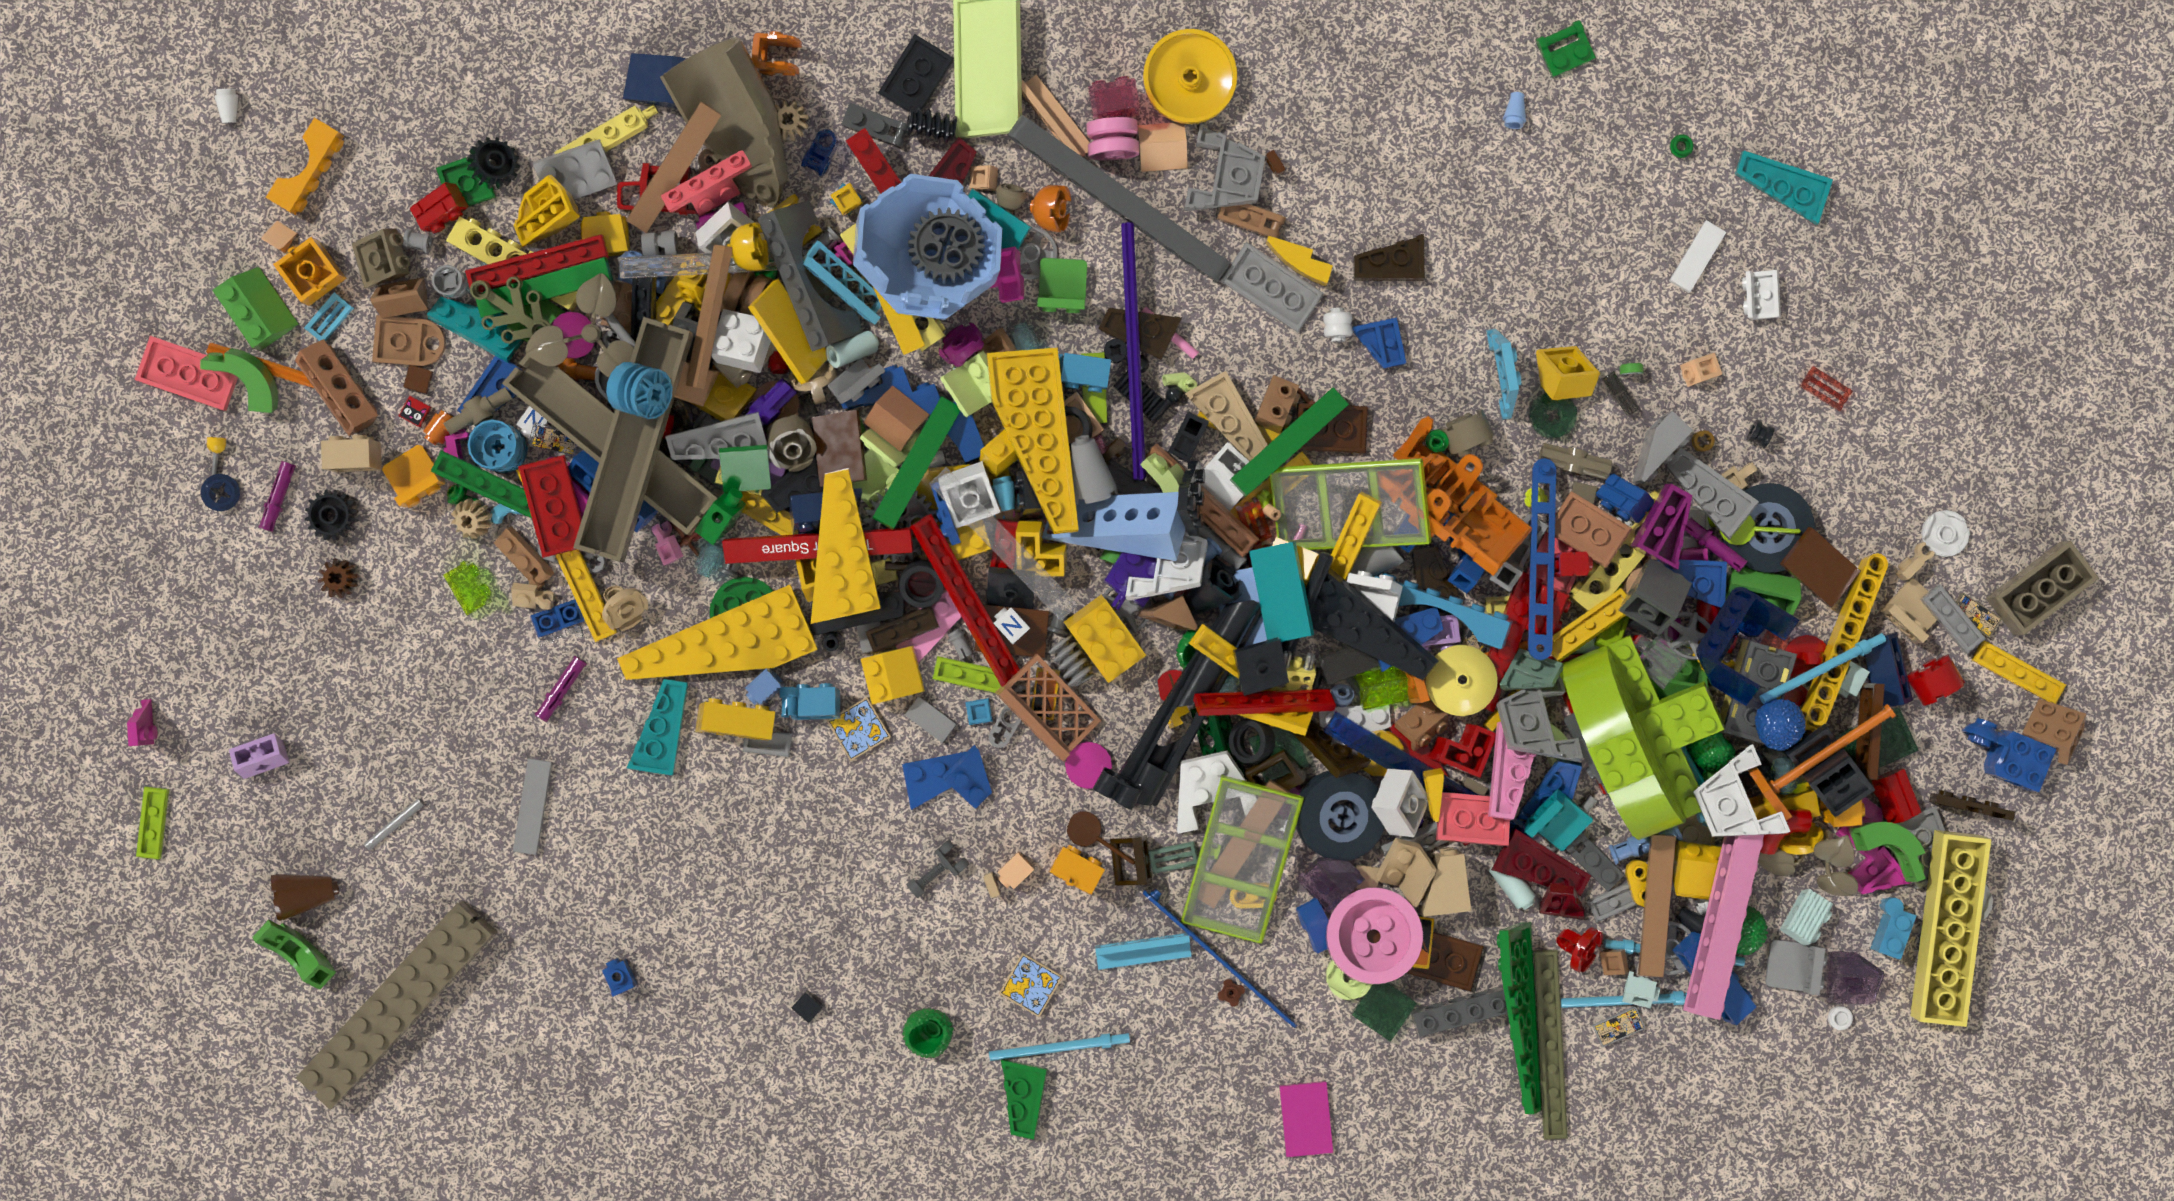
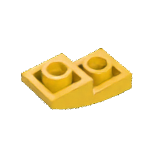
M679 280L676 284L681 292V297L689 303L693 302L695 307L701 311L705 289Z

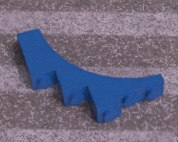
M895 364L884 369L885 373L881 374L883 384L878 382L871 388L867 385L866 390L863 391L864 394L853 402L850 399L841 404L845 411L861 406L874 405L894 386L931 415L940 400L936 385H930L929 382L918 385L916 387L917 390L913 392L903 366L898 367ZM960 411L948 432V436L956 444L967 464L980 459V450L984 447L972 414L965 417L962 411Z

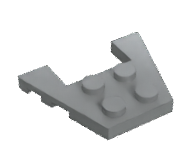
M1200 123L1196 146L1220 151L1212 192L1188 187L1184 211L1257 203L1265 156L1241 143L1237 144L1227 139L1226 135L1220 132L1216 133L1208 129L1207 125Z
M1560 676L1554 687L1523 689L1497 703L1508 749L1580 762L1583 759L1578 738L1555 741L1543 698L1563 695L1566 692Z

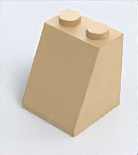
M1454 847L1440 848V853H1434L1432 863L1436 867L1435 876L1417 907L1418 912L1424 917L1471 911L1465 856L1457 849H1454Z

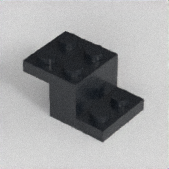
M1823 724L1785 752L1797 767L1837 739L1826 724ZM1844 748L1802 774L1834 817H1837L1875 791L1874 787Z

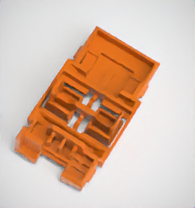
M1426 416L1419 421L1408 440L1393 454V457L1397 460L1422 458L1425 484H1429L1432 487L1445 474L1436 488L1426 487L1431 538L1437 535L1444 542L1449 537L1453 538L1454 540L1450 545L1452 548L1462 549L1473 558L1474 562L1494 576L1532 531V527L1496 500L1497 494L1477 480L1483 470V463L1477 456L1467 454L1456 464L1442 452H1433L1422 444L1433 428V419ZM1469 462L1475 466L1472 472L1466 469ZM1413 468L1396 469L1395 471L1378 470L1379 486L1390 494L1389 496L1392 497L1391 501L1394 503L1399 498L1404 500L1400 508L1411 515L1408 521L1420 529L1418 511L1419 516L1423 519L1424 512L1419 507L1417 509ZM1472 491H1474L1475 493H1474V494L1466 501V503L1460 508L1461 510L1464 511V512L1461 514V513L1459 512V509H1458V508L1463 504V502L1467 499V497L1470 495V493H1471ZM1447 511H1450L1451 513L1455 512V515L1447 522L1445 526H1443L1450 516V514Z

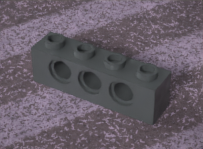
M1501 986L1410 1010L1415 1031L1419 1037L1508 1014L1504 989Z

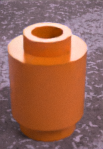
M441 409L439 414L436 413L423 430L426 434L424 438L435 446L438 443L443 445L445 436L450 435L443 423L453 418V416Z

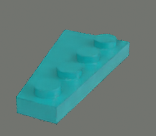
M1745 150L1741 152L1735 171L1736 176L1813 224H1819L1833 179Z
M440 297L427 313L428 319L507 363L524 342L522 339H518L510 344L502 341L501 334L504 330H507L508 324L497 326L492 330L484 329L481 324L483 318L480 317L478 307ZM496 314L493 316L497 317L502 316L503 314ZM488 318L486 324L491 327L493 321ZM507 332L506 338L511 341L513 335Z
M663 680L626 769L674 775L689 682Z

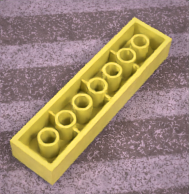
M1934 830L1910 1014L1919 1022L1967 1027L1991 839L1985 836Z

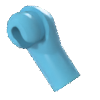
M498 504L490 511L492 514L491 521L494 524L502 523L504 516L508 513L523 515L502 504Z

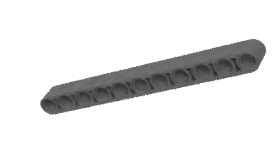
M1020 115L1007 134L1015 143L1121 218L1133 223L1134 227L1202 275L1206 274L1211 277L1214 283L1219 282L1229 267L1230 262L1025 116Z

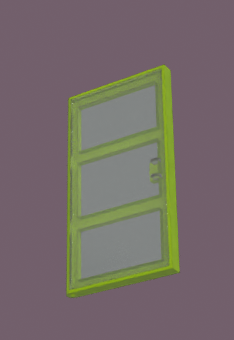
M1422 458L1279 467L1270 475L1273 506L1281 512V517L1275 521L1277 537L1288 542L1296 541V545L1308 550L1334 549L1355 500L1362 491L1382 502L1362 547L1420 545L1432 542Z
M1221 775L1181 917V923L1260 944L1263 943L1303 804V796Z

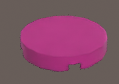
M577 312L561 314L551 322L552 326H557L562 330L563 339L582 334L584 326L591 324L587 317ZM583 338L565 343L568 347L566 358L577 359L585 356L592 350L594 343L586 342Z
M1094 742L1078 744L1069 753L1070 755L1065 762L1066 773L1070 780L1077 786L1086 789L1093 788L1104 767L1112 769L1111 757L1107 750Z

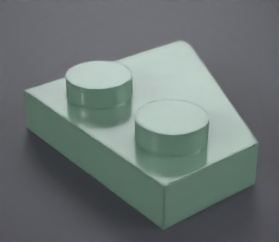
M1519 648L1500 683V688L1502 690L1554 687L1563 670V663L1549 658L1536 660L1530 656L1528 651Z

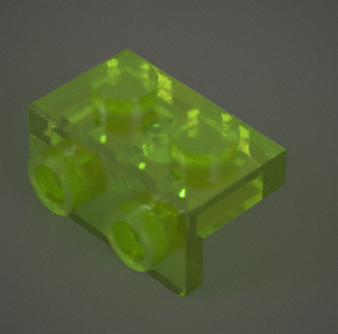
M464 560L460 562L461 565L445 573L443 576L466 616H469L493 601L490 597L492 595L490 588L486 583L482 584L478 577L480 571L474 563H470V561Z
M1391 666L1384 672H1381V669L1356 674V681L1360 686V705L1363 711L1408 701V678L1402 670Z

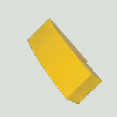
M1268 236L1266 245L1285 265L1313 282L1323 286L1327 285L1333 265L1311 259L1313 249Z

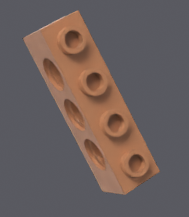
M323 339L299 351L295 362L347 435L350 437L371 426L378 416L376 408L365 398L360 385L355 383L350 377L348 368L340 363L336 357L335 350ZM321 365L326 366L329 370H324ZM334 385H339L342 389H338ZM348 403L353 404L356 409L351 408Z

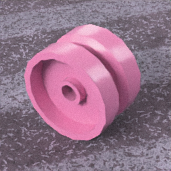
M1111 117L1096 119L1086 123L1087 137L1094 140L1088 144L1089 159L1098 161L1120 160L1139 155V141L1132 138L1138 134L1136 119Z

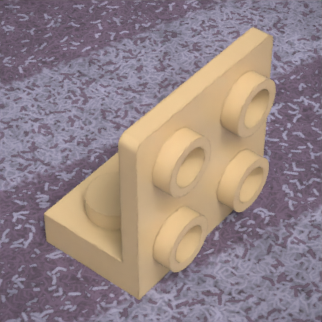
M1910 578L1880 612L1913 643H1924L1929 637L1926 631L1937 619L1920 600L1928 591L1915 578Z
M1395 838L1375 877L1379 882L1399 886L1412 907H1417L1435 876L1436 867L1419 843Z

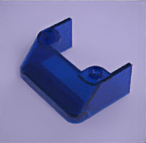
M1734 588L1696 648V655L1711 685L1747 706L1759 690L1760 685L1722 663L1737 635L1740 632L1747 637L1755 638L1760 636L1763 630L1766 629L1781 639L1786 640L1800 620L1747 588Z

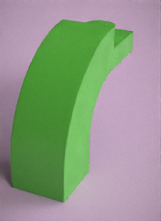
M231 348L224 353V357L222 353L212 352L200 360V369L229 372L242 380L248 392V411L273 413L278 408L276 382L269 369L255 356L245 351Z
M1867 822L1848 828L1857 851H1869L1881 845L1886 846L1895 854L1906 882H1919L1926 879L1923 864L1917 857L1925 853L1924 848L1919 840L1906 828L1890 822Z
M267 920L252 937L255 943L282 956L296 969L303 982L319 990L336 973L331 963L300 933L284 923L278 925Z

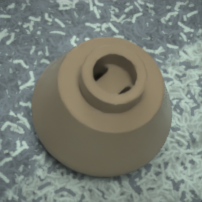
M1004 183L996 188L998 205L1009 212L1020 209L1027 198L1025 190L1017 185Z

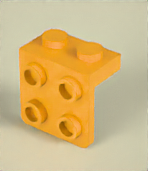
M422 445L414 446L382 467L383 473L398 495L394 498L398 506L411 508L420 503V499L424 496H430L441 489L440 486L446 483L443 477L431 472L434 463Z

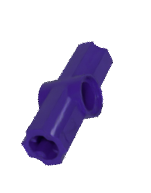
M781 378L766 395L760 396L750 406V411L747 414L759 412L762 427L768 426L779 416L780 410L798 392L784 378Z

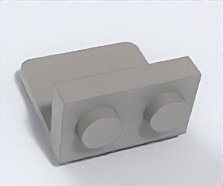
M1772 940L1769 947L1765 978L1766 985L1769 987L1804 991L1808 994L1819 996L1820 990L1824 987L1822 971L1823 966H1826L1827 963L1825 948L1813 944L1803 946L1798 942Z

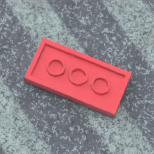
M150 336L135 380L227 411L238 377L229 372L200 369V360L207 355Z

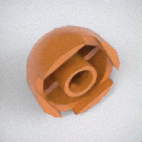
M1047 185L1041 188L1034 199L1031 200L1030 212L1033 214L1034 220L1039 227L1051 232L1066 230L1070 213L1065 215L1066 203L1071 201L1068 187Z

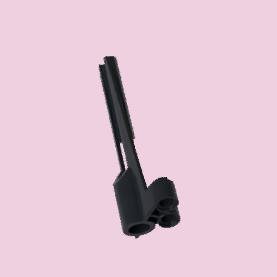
M1250 600L1226 604L1210 629L1237 649L1244 647L1262 615L1259 602ZM1196 650L1119 773L1104 767L1093 789L1130 810L1133 809L1136 803L1146 806H1157L1206 716H1199L1197 712L1186 733L1169 745L1159 746L1157 743L1176 707L1195 705L1193 701L1194 694L1219 693L1230 672L1199 650Z

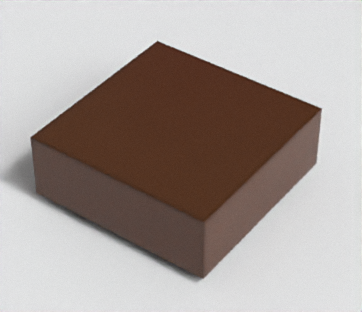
M1274 149L1266 153L1265 161L1275 177L1284 174L1286 169Z
M409 365L403 387L427 394L434 372Z

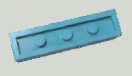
M817 240L803 258L804 267L866 321L875 325L881 318L876 314L881 304L874 289ZM819 249L825 253V263L819 264L813 259V256ZM832 266H840L842 268V278L836 279L831 275ZM856 280L859 292L852 293L848 289L847 281ZM873 295L878 299L871 308L864 303V296Z
M1187 933L1095 946L1098 970L1192 957L1190 939Z

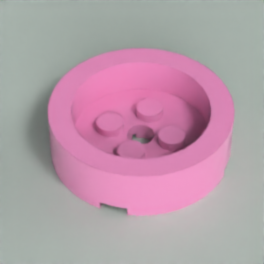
M1365 888L1351 893L1335 907L1328 920L1326 944L1331 959L1344 974L1361 983L1382 984L1398 979L1412 968L1422 948L1423 931L1418 914L1405 898L1387 889ZM1372 929L1377 930L1380 933V940L1377 943L1369 942L1367 940L1368 931Z

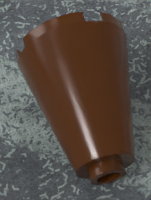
M271 875V890L274 894L273 904L277 920L284 921L335 900V895L339 894L338 881H333L332 876Z

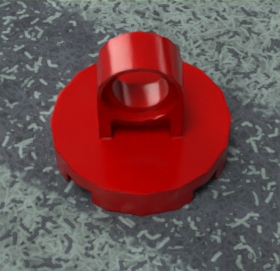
M1802 635L1795 637L1787 644L1784 651L1797 654L1791 676L1795 678L1823 663V654L1826 649L1824 641L1816 636Z
M1593 927L1587 929L1583 935L1570 929H1563L1556 938V943L1561 949L1572 954L1570 961L1571 969L1580 973V971L1585 972L1591 966L1597 956L1593 954L1595 947H1601L1603 932Z

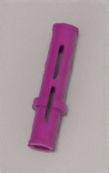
M281 461L267 503L265 502L263 506L265 509L258 526L259 528L271 532L274 531L279 513L283 511L281 507L296 465Z
M1692 517L1688 520L1685 531L1699 541L1697 544L1700 546L1704 545L1739 573L1748 560H1745L1714 536L1712 530L1705 529Z
M577 656L573 657L550 692L546 693V699L538 711L535 712L538 718L548 722L557 706L562 705L563 697L587 665L586 662Z

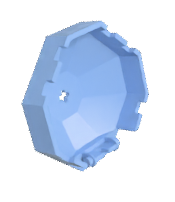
M909 174L903 178L902 183L895 188L893 186L880 194L876 201L870 205L867 203L859 210L856 221L853 265L898 314L946 320L993 286L997 280L1001 263L1002 228L997 222L992 223L985 215L986 210L974 197L970 199L963 192L964 187L958 180ZM948 207L951 209V214H955L957 209H960L961 217L968 213V222L973 219L976 220L974 228L981 227L982 232L980 235H983L985 240L981 243L985 245V251L981 252L983 260H977L979 268L971 267L973 275L965 272V280H961L957 276L954 284L951 278H947L945 284H943L940 277L936 282H933L932 274L928 278H924L925 270L917 272V266L913 265L911 261L914 256H909L908 252L911 249L908 246V240H913L910 237V231H916L914 223L922 225L920 217L923 216L929 219V211L934 215H938V208L942 210L943 214L946 213ZM954 227L950 229L946 246H943V255L938 262L939 264L943 263L945 250L950 245V237L955 229ZM938 228L933 233L941 235L945 230ZM961 235L956 240L964 242L967 240V237ZM931 249L928 250L925 254L928 256H934L937 254V251ZM958 257L948 259L950 263H957L960 260Z

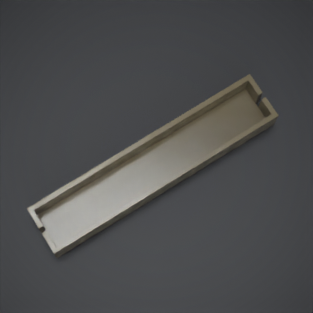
M643 317L630 362L666 372L671 379L673 387L672 399L666 411L656 419H646L615 409L573 548L618 562H625L694 334L691 331L672 325L668 326L665 323Z
M525 355L519 364L527 368L524 372L515 367L502 384L597 462H600L614 411L558 365L546 366ZM659 449L644 500L685 534L691 536L702 520L701 515H705L713 502L719 497Z
M464 900L458 902L296 1077L310 1092L316 1090L315 1096L329 1110L341 1103L498 933L483 918L473 923L471 920L475 919L479 914Z

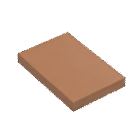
M1572 491L1555 515V538L1578 552L1587 551L1589 557H1592L1594 562L1606 569L1632 530L1630 526Z

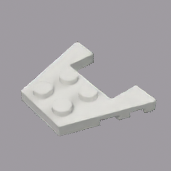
M1185 531L1177 561L1157 558L1153 579L1129 577L1125 595L1126 600H1135L1201 587L1208 546L1207 540L1198 536H1189Z
M1753 744L1748 746L1693 792L1712 837L1787 834L1790 832L1782 811L1757 820L1738 776L1739 773L1761 765Z
M1228 751L1181 762L1178 834L1199 829L1194 806L1214 802L1221 775L1246 781L1244 774ZM1228 787L1225 799L1240 796L1246 816L1257 800V795Z

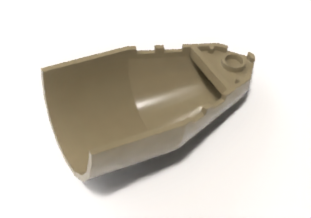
M734 37L714 44L690 56L668 70L660 78L686 124L701 101L721 113V117L705 140L704 145L713 154L711 158L715 162H721L743 150L752 168L734 177L733 181L747 197L753 200L758 198L768 203L767 207L772 208L781 199L788 179L775 101L741 39Z

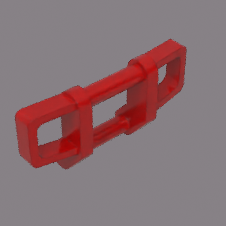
M643 163L640 181L619 182L617 185V208L632 210L635 205L623 204L624 186L640 185L641 197L650 182L651 175H655L660 166ZM691 166L688 167L681 178L680 184L690 179ZM688 204L674 211V213L684 216L698 214L695 209H688ZM664 205L660 212H669L666 205Z

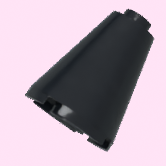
M1220 558L1208 561L1203 569L1201 587L1186 589L1182 594L1193 617L1233 602L1242 595L1241 580H1236L1234 574L1237 572L1228 562Z

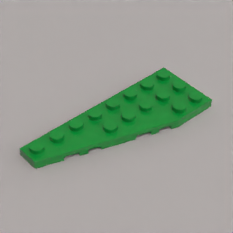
M1520 922L1499 930L1497 946L1500 948L1501 958L1498 960V969L1502 974L1510 1023V1038L1513 1041L1522 1093V1106L1524 1107L1525 1114H1536L1542 1108L1531 922Z

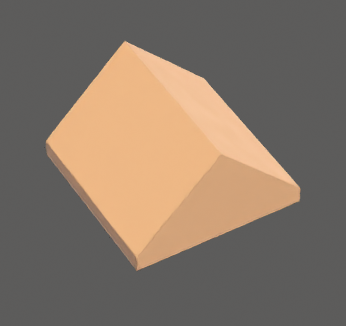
M1174 122L1138 125L1141 172L1188 169L1187 139L1184 124Z

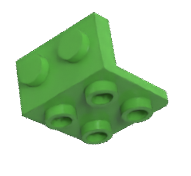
M1042 258L1040 261L1037 307H1042V311L1056 312L1057 308H1066L1067 313H1080V309H1085L1087 262L1081 259Z

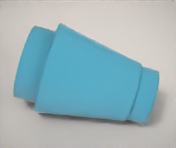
M1011 476L993 479L991 487L1001 507V512L1015 509L1014 481L1011 480Z

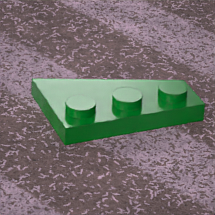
M1001 1059L1004 1073V1088L1008 1103L1010 1133L1014 1136L1034 1140L1048 1068Z

